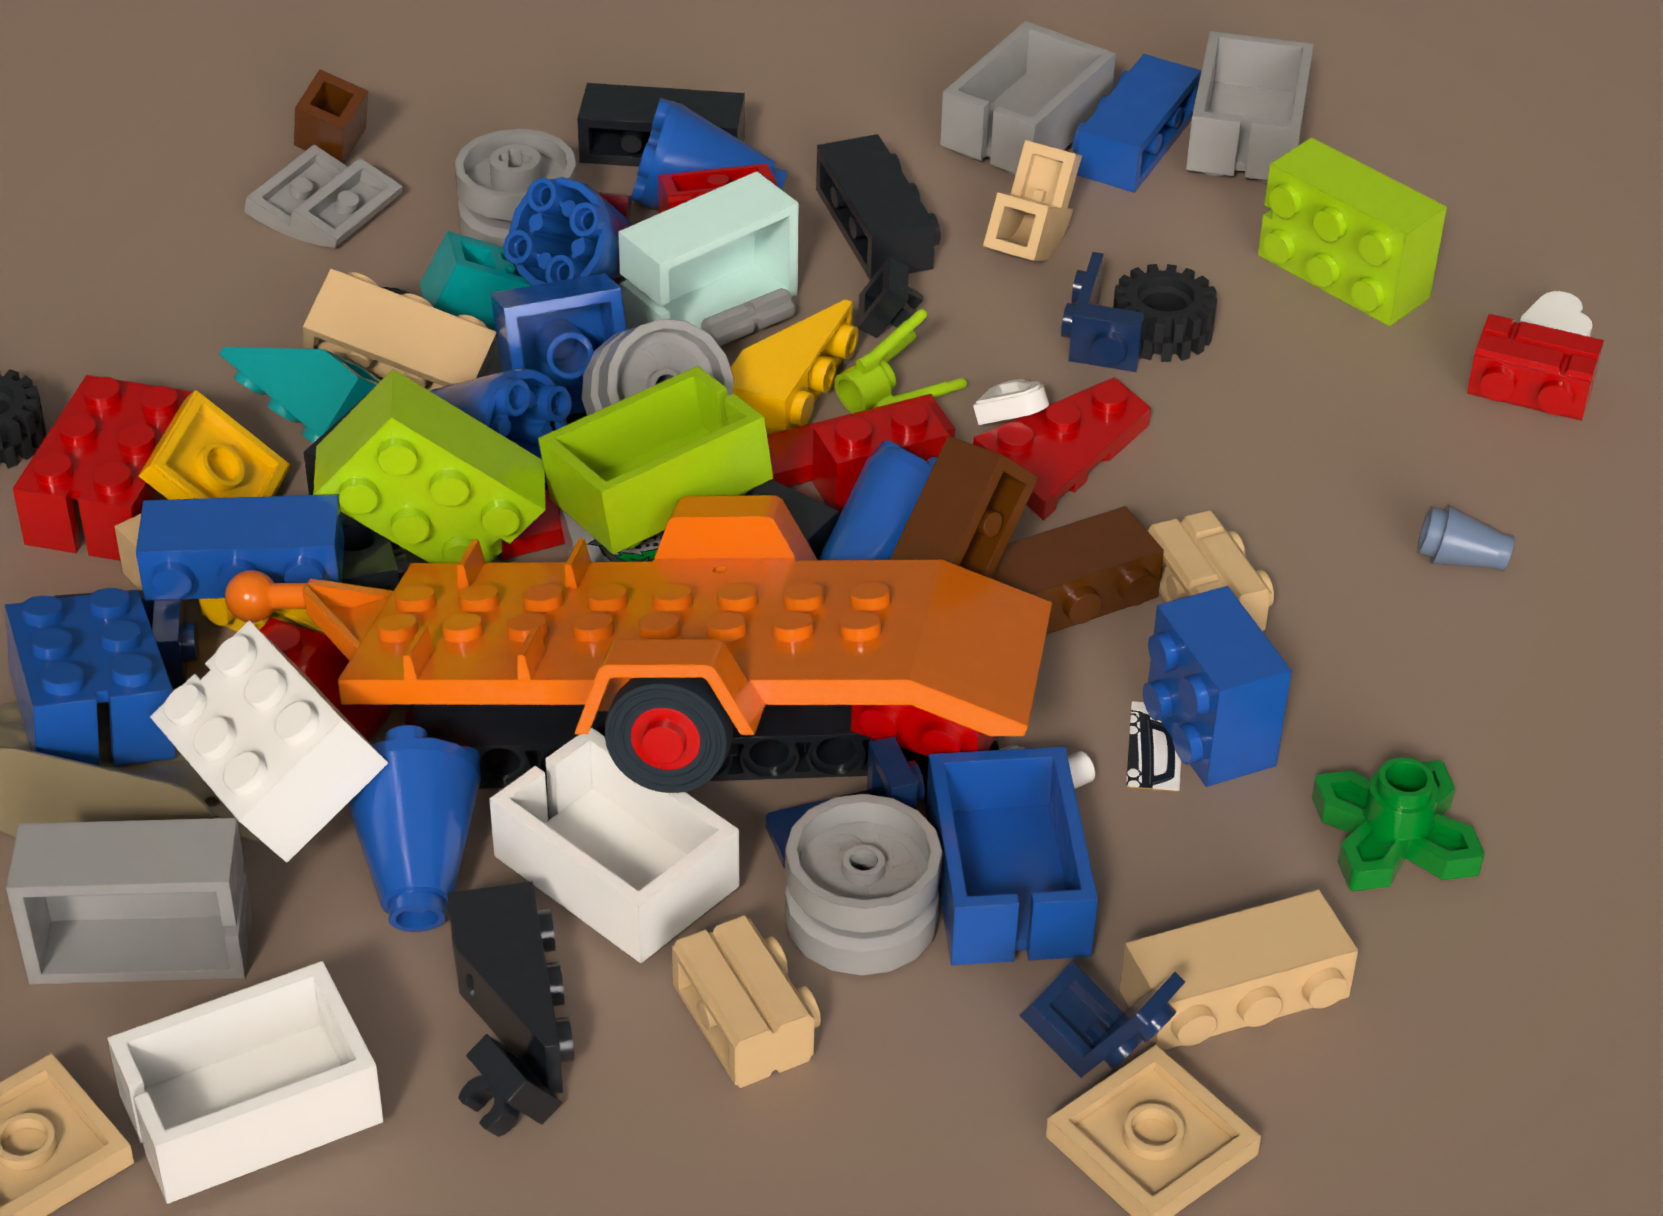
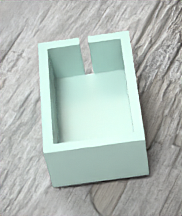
M756 171L618 231L620 274L627 279L620 283L626 328L629 330L660 319L687 321L701 329V323L705 318L777 289L784 288L788 290L791 298L798 295L799 203Z

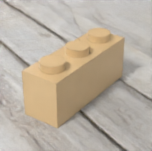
M330 268L303 325V349H324L363 366L379 380H382L392 369H395L427 390H433L486 376L494 359L497 332L488 329L482 321L469 315L454 316L433 308L430 302L418 295L409 293L399 295L379 287L374 280L356 272L345 274Z
M1315 890L1126 942L1119 991L1130 1008L1175 971L1185 981L1184 985L1168 1001L1177 1012L1148 1042L1151 1047L1157 1045L1162 1050L1181 1045L1192 1046L1212 1036L1247 1026H1263L1275 1018L1310 1008H1326L1339 1000L1348 998L1350 996L1358 949L1321 891Z

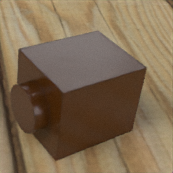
M319 69L295 107L294 146L306 151L315 144L344 164L366 129L368 90Z

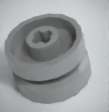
M521 128L498 130L473 139L461 148L454 161L461 235L504 248V241L509 234L515 209L526 195L532 182L539 178L555 179L561 177L577 181L574 151L558 137L543 131Z
M660 319L614 334L594 351L584 371L582 401L586 414L588 416L696 366H699L724 385L728 390L729 396L733 394L734 379L727 356L709 333L687 321Z
M858 794L834 797L810 808L792 826L785 849V875L788 883L785 890V919L790 939L807 958L836 972L860 976L886 973L916 960L933 941L939 916L940 894L938 885L941 877L942 849L936 829L918 810L893 798Z

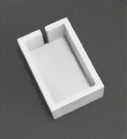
M249 620L233 637L223 642L216 653L205 663L210 671L202 679L194 673L182 686L176 688L168 696L166 702L150 718L237 820L287 863L388 762L297 665Z
M593 728L590 729L588 734H579L546 758L550 820H548L545 772L536 766L490 798L494 856L529 882L533 881L534 886L639 963L644 962L739 887V829L686 792H657L642 787L630 780L613 762L606 746L605 737Z
M323 961L107 1038L120 1097L139 1141L144 1145L145 1155L167 1204L384 1122L376 1064Z

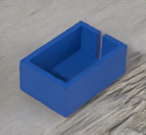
M104 588L93 592L91 595L66 598L35 596L23 603L5 604L9 673L30 750L100 766L97 703L109 702L111 755L114 766L175 758V746L150 718L166 702L173 689L138 589L124 591L117 588Z
M1066 747L929 754L926 815L927 821L936 829L942 849L941 877L938 889L951 965L1014 962L1015 951L1027 950L1028 961L1092 957L1098 897Z

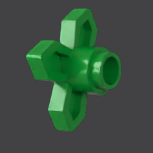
M1406 757L1393 758L1386 761L1373 774L1371 780L1353 770L1324 773L1315 776L1312 800L1321 822L1351 833L1341 843L1338 864L1350 890L1362 891L1390 887L1405 859L1441 880L1474 877L1480 874L1485 853L1474 828L1443 816L1452 806L1455 786L1442 761L1420 762Z

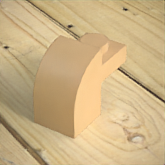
M1025 140L1011 194L997 192L983 246L1032 261H1047L1061 243L1073 213V209L1068 208L1082 155Z

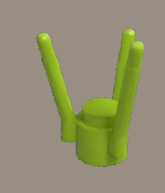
M924 309L917 310L872 351L857 359L856 364L836 376L834 379L836 394L848 411L856 413L932 394L936 398L967 387V380L965 378H958L894 396L891 394V390L896 386V377L888 362L916 339L914 329L927 317V312Z

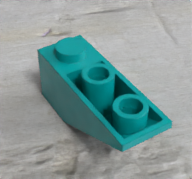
M223 347L219 353L221 357L237 369L234 375L236 381L257 394L265 395L266 393L271 399L267 406L291 422L298 423L300 421L303 423L305 428L301 434L312 443L381 381L363 366L324 349Z

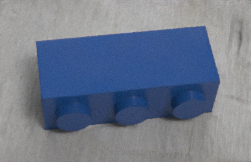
M1143 54L1130 71L1125 70L1121 74L1117 86L1111 94L1100 99L1096 112L1087 122L1082 121L1079 124L1073 139V151L1082 155L1077 176L1135 193L1192 121L1201 70Z
M339 494L143 501L136 557L144 600L225 598V591L229 581L238 573L246 570L261 571L267 574L274 583H308L310 578L342 583L345 541Z

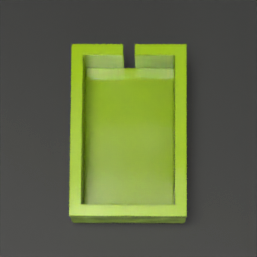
M1312 137L1270 163L1264 206L1271 210L1263 214L1258 256L1389 327L1430 299L1447 206Z
M699 366L538 438L550 499L613 555L624 549L636 547L643 540L664 531L677 501L682 497L743 496L749 490L774 479L764 416L734 393L728 396L727 388Z
M392 369L316 446L313 495L339 494V504L342 513L429 563H459L474 539H479L485 563H490L502 552V540L510 544L545 511V470L542 459L395 369Z

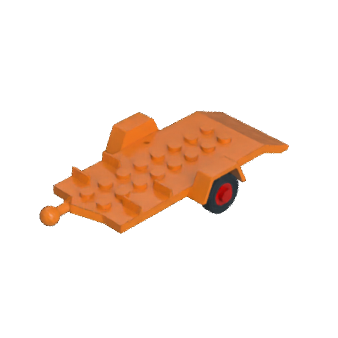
M774 495L685 496L680 498L668 520L653 562H591L585 539H578L567 562L485 563L479 539H474L459 563H411L394 591L310 578L308 583H274L267 574L257 570H246L238 573L229 581L225 591L227 608L233 616L244 622L249 620L252 623L262 621L269 617L275 609H306L307 615L349 660V663L338 679L341 704L585 705L575 734H588L598 711H608L605 720V742L613 762L626 777L636 784L662 793L687 792L702 786L713 778L724 764L730 750L733 737L732 722L740 735H755L765 705H912L988 736H1024L1029 725L1052 606L1050 601L945 560H817L783 499Z

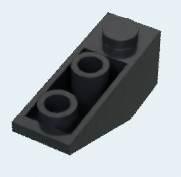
M533 881L448 892L451 936L459 994L506 1047L523 1057L554 1094L563 1093L561 1062L574 1061V1048L569 1017L555 1018L553 1007L565 1005L560 962L546 963L544 953L556 951L551 909L537 910Z

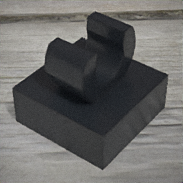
M889 256L859 294L858 329L878 338L889 323L897 328L917 311L915 309L923 301V296L915 289L908 287V265Z
M488 1034L466 1054V1057L482 1076H477L468 1081L460 1091L458 1099L462 1104L478 1112L490 1099L494 1098L492 1109L484 1115L479 1124L495 1136L500 1137L508 1133L516 1124L520 1112L543 1125L563 1104L522 1056Z

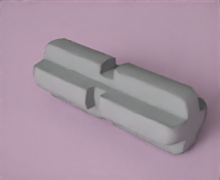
M780 288L705 318L701 323V329L709 333L717 344L721 346L792 317L795 314V305L791 300L788 290Z

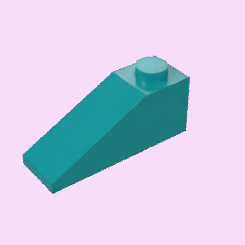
M451 231L446 232L419 283L422 297L430 302L433 308L454 316L469 315L475 317L493 331H496L490 293L532 286L518 273L515 264L507 260L503 247Z

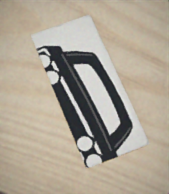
M1132 701L1126 786L1179 791L1181 760L1176 753L1173 738L1160 720L1155 721L1150 717L1144 702Z

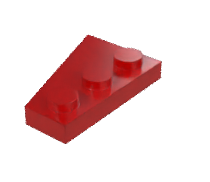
M1113 377L1054 402L1037 413L1019 417L973 437V445L1001 454L1039 477L1026 505L1044 521L1056 510L1057 500L1068 490L1075 493L1087 482L1088 472L1100 461L1112 460L1149 426L1151 407L1116 377Z

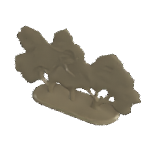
M17 700L3 703L0 706V831L16 838L18 824L236 818L221 800L212 807H209L204 802L207 798L219 797L176 747L174 759L114 766L111 755L109 706L106 703H97L100 766L30 750ZM237 820L240 836L253 841L260 840Z

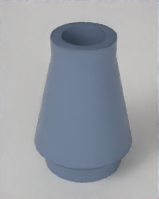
M1449 504L1445 509L1431 506L1421 528L1417 553L1429 556L1431 564L1485 567L1504 571L1513 551L1515 537L1502 533Z

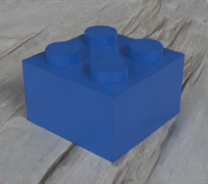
M606 273L490 293L502 372L524 368L534 369L548 376L555 385L563 386L567 389L571 397L569 415L586 412L582 401L584 371L594 351L612 335L626 331L621 288Z
M1228 586L1157 605L1154 634L1148 640L1151 660L1148 683H1145L1143 686V700L1150 717L1155 721L1160 720L1173 738L1174 747L1180 760L1184 764L1192 766L1206 787L1277 766L1292 673L1290 667Z

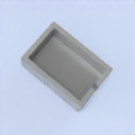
M1028 21L1023 22L943 91L940 145L959 152L970 159L981 161L984 158L990 157V165L1006 170L1015 176L1025 140L1062 150L1066 149L1073 142L1079 124L1082 121L1087 122L1096 112L1100 99L1103 96H1109L1113 90L1116 53Z
M1210 31L1192 114L1186 170L1202 172L1213 177L1234 176L1235 170L1245 171V178H1252L1259 182L1267 183L1270 163L1299 145L1314 43Z
M237 818L18 824L6 891L29 985L245 979L253 913L246 872H243L244 858Z

